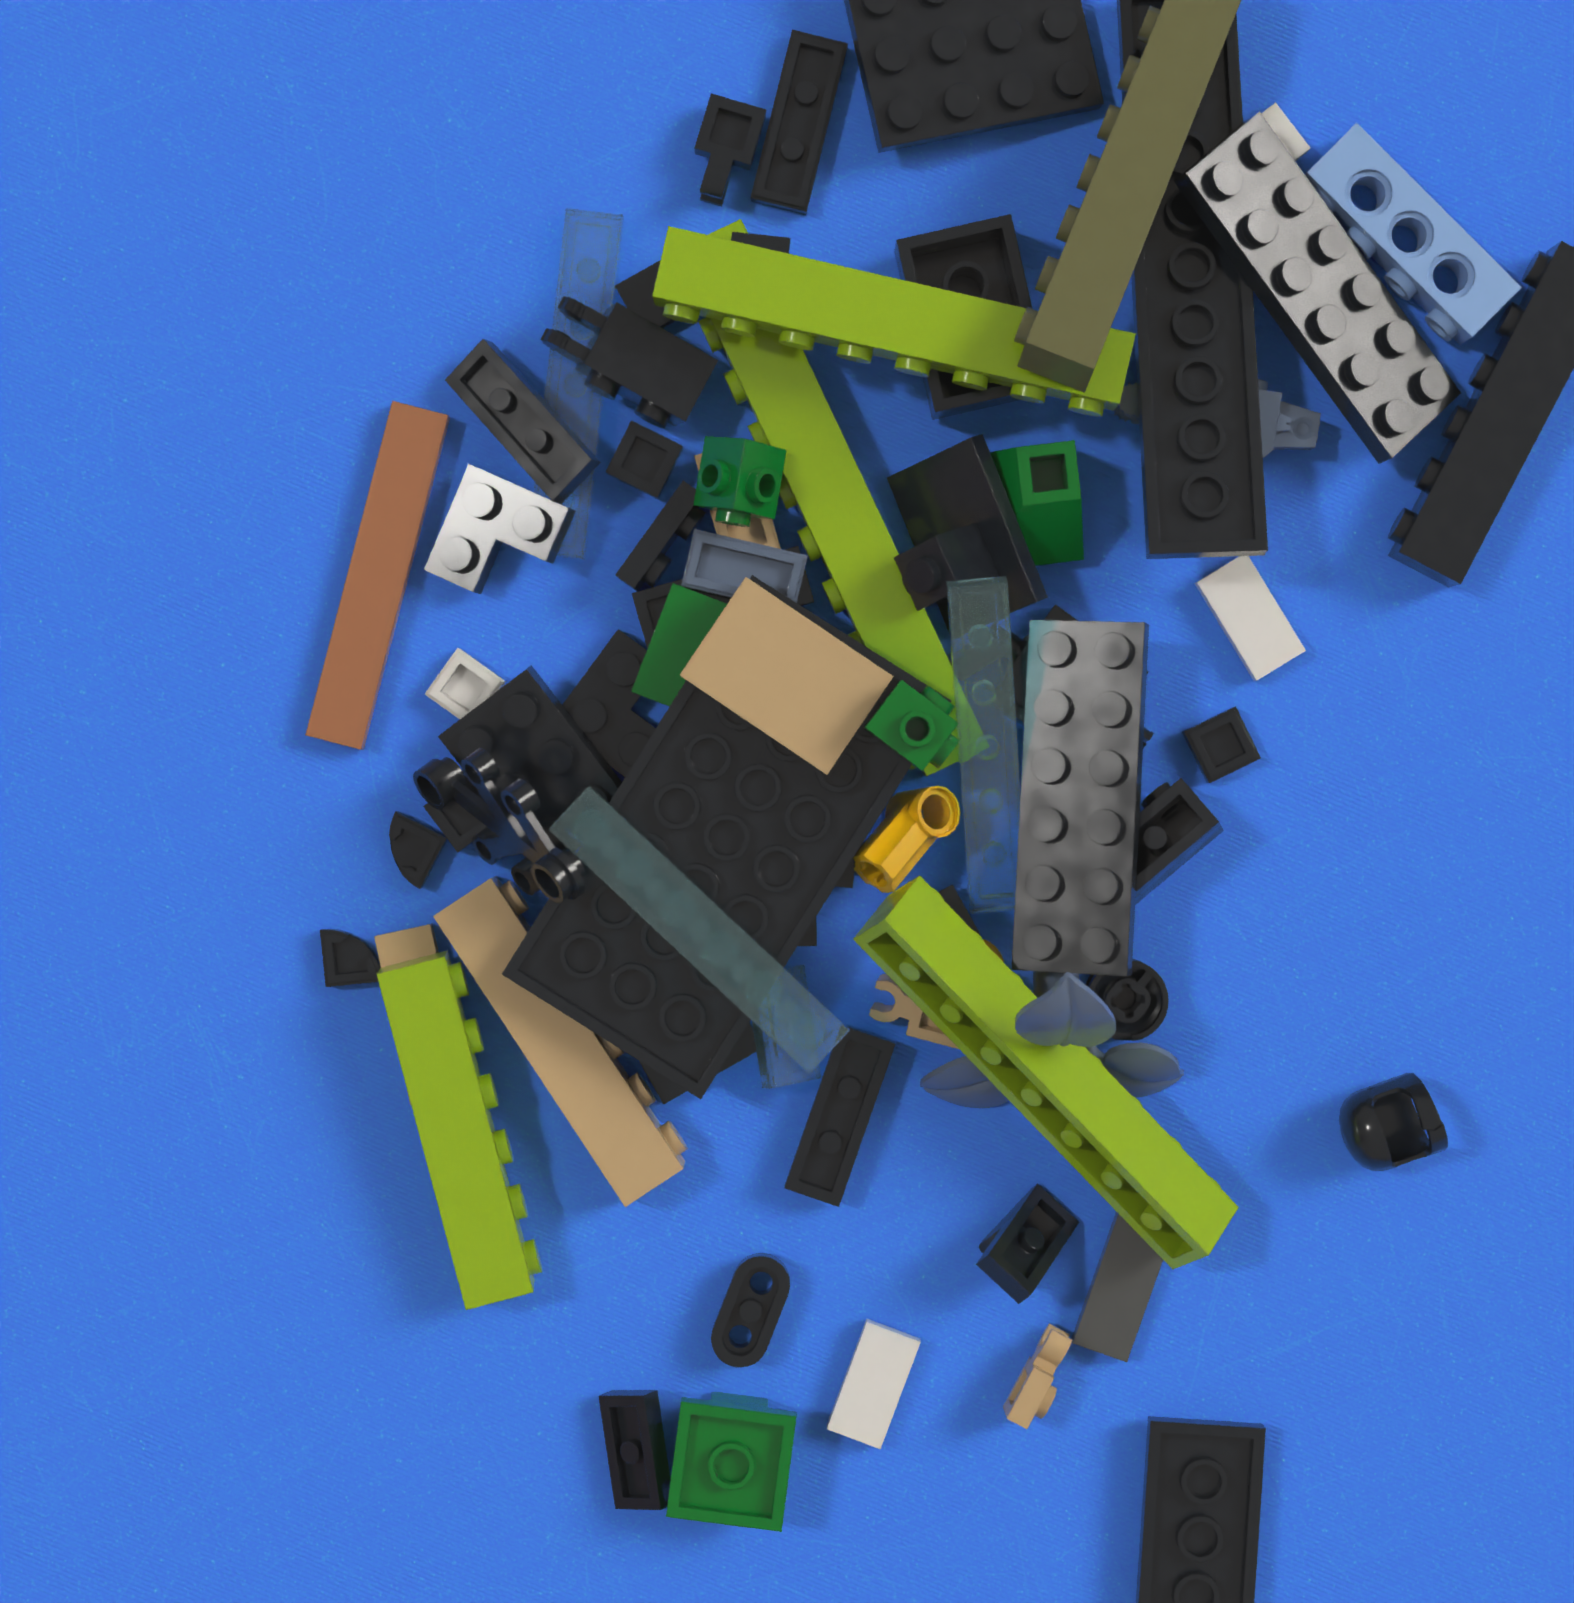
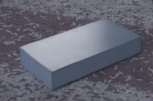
M694 529L681 586L732 598L745 577L750 579L753 575L797 603L808 555Z

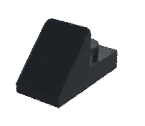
M1037 1183L982 1240L979 1249L983 1255L976 1265L1019 1304L1033 1293L1079 1224V1221Z

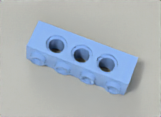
M1357 122L1305 174L1364 258L1368 260L1372 257L1387 272L1384 280L1399 297L1406 301L1413 298L1428 313L1425 316L1426 323L1445 341L1449 342L1453 338L1461 345L1472 338L1522 288ZM1356 185H1362L1371 189L1375 194L1377 202L1375 210L1363 211L1358 209L1351 200V188ZM1405 226L1414 232L1417 238L1415 252H1403L1395 246L1392 240L1393 227ZM1435 267H1447L1455 273L1458 280V287L1455 293H1444L1436 287L1433 280Z

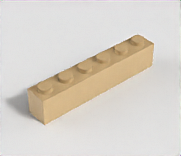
M494 876L433 917L623 1205L627 1207L683 1170L685 1160L681 1153L688 1148L674 1125L670 1121L661 1125L649 1106L656 1102V1099L638 1072L629 1077L617 1059L624 1054L623 1050L502 975L531 927L522 915L529 907L517 887L511 880L502 885L498 877Z

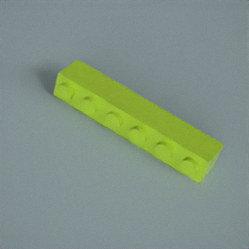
M447 950L381 967L377 973V978L465 1309L469 1310L533 1293L534 1275L542 1273V1265L535 1240L524 1241L519 1220L527 1218L528 1213L520 1184L510 1186L504 1164L512 1163L513 1155L506 1129L495 1131L490 1109L499 1107L491 1073L481 1075L475 1053L484 1051L479 1025L476 1017L467 1020L465 1018L460 998L469 995V988L461 962L451 964Z

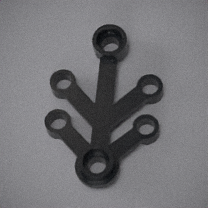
M482 748L476 749L461 760V768L451 758L445 757L442 760L432 759L414 772L413 780L417 790L433 808L442 810L455 801L487 826L472 838L476 852L485 862L494 865L503 857L518 854L525 856L524 859L511 868V875L523 892L532 896L541 890L546 897L556 903H561L566 898L574 900L584 893L585 884L583 878L585 877V869L582 863L570 850H560L554 846L533 813L540 807V800L535 790L525 780L517 779L502 790L500 794L493 783L500 776V770L494 758ZM466 778L476 787L483 800L465 786Z

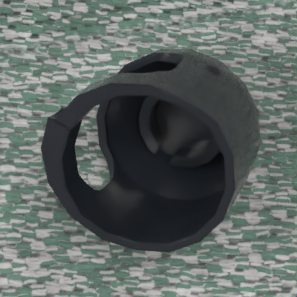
M1404 1073L1360 1089L1346 1098L1340 1108L1339 1125L1346 1148L1356 1162L1369 1170L1384 1171L1410 1161L1445 1151L1448 1147L1445 1126L1439 1117L1434 1102L1422 1081L1414 1073Z

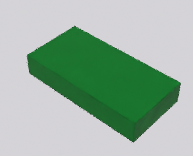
M673 583L631 692L670 707L686 679L680 676L681 672L727 604Z

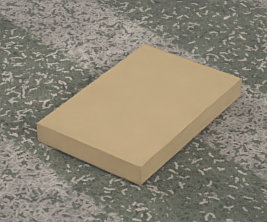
M747 577L738 587L680 674L688 682L826 775H828L894 677Z

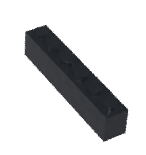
M1563 241L1547 250L1546 254L1539 250L1529 263L1522 277V282L1529 286L1519 305L1511 302L1500 318L1495 329V333L1502 336L1492 356L1485 353L1474 368L1468 384L1474 387L1475 390L1466 407L1457 405L1449 416L1441 433V436L1447 438L1448 441L1440 457L1436 459L1431 456L1427 460L1414 486L1421 490L1412 510L1405 507L1401 510L1388 534V539L1395 542L1388 554L1389 557L1448 588L1462 583L1574 369V247Z

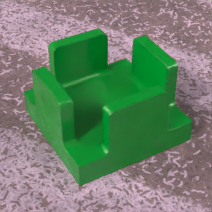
M711 1392L710 1400L682 1397L666 1517L782 1532L797 1412L769 1408L768 1399L723 1392Z

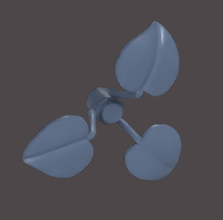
M1033 971V993L1037 998L1024 1006L1015 1017V1029L1025 1040L1042 1046L1060 1044L1065 1047L1072 1044L1085 1047L1102 1062L1108 1072L1135 1098L1160 1092L1184 1076V1070L1180 1068L1177 1058L1169 1051L1153 1044L1142 1042L1126 1043L1115 1046L1106 1053L1100 1051L1096 1045L1106 1042L1116 1032L1115 1017L1105 1002L1079 980V974ZM966 1056L938 1067L920 1080V1087H923L925 1091L959 1106L990 1108L1009 1101Z

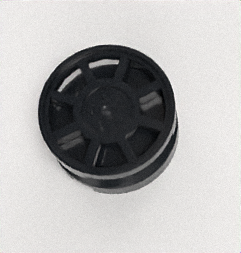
M1132 959V976L1090 974L1085 983L1112 1011L1116 1020V1032L1111 1037L1113 1039L1126 1041L1143 1039L1152 1034L1161 1025L1166 1016L1169 1002L1166 985L1153 968L1139 960Z

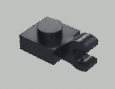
M711 93L694 148L696 155L709 158L700 188L701 201L722 207L733 166L747 170L751 169L766 119V109Z

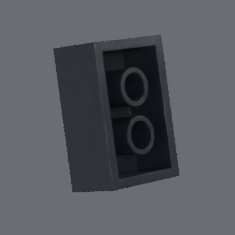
M1011 214L896 240L894 254L901 280L1018 307L1032 308ZM930 369L929 377H922L932 420L1019 401V399L1010 396L1011 387L988 382L987 390L971 389L952 383L954 374Z

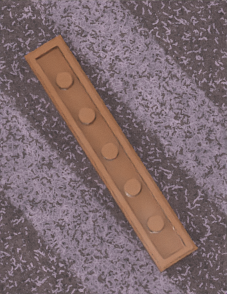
M392 401L306 736L364 750L448 429L449 415Z

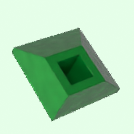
M1075 440L990 452L1035 566L1084 560L1082 498Z

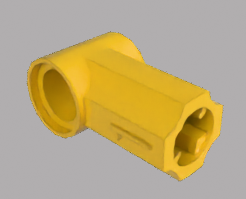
M937 785L898 792L892 796L886 806L884 820L853 857L855 861L854 870L866 884L876 887L882 893L894 892L935 840L940 837L949 836L955 831L959 824L961 812L959 802L954 793L946 787Z

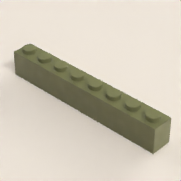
M1164 0L1161 9L1153 6L1149 7L1137 40L1147 43L1141 58L1133 55L1129 56L1117 89L1127 92L1121 108L1112 104L1109 105L1097 135L1098 139L1107 142L1101 158L1089 154L1076 188L1085 191L1086 195L1080 208L1068 205L1058 230L1056 239L1066 242L1059 259L1048 255L1036 284L1035 290L1045 293L1040 308L1037 311L1027 307L1017 330L1014 341L1024 345L1018 367L1085 393L1241 0Z

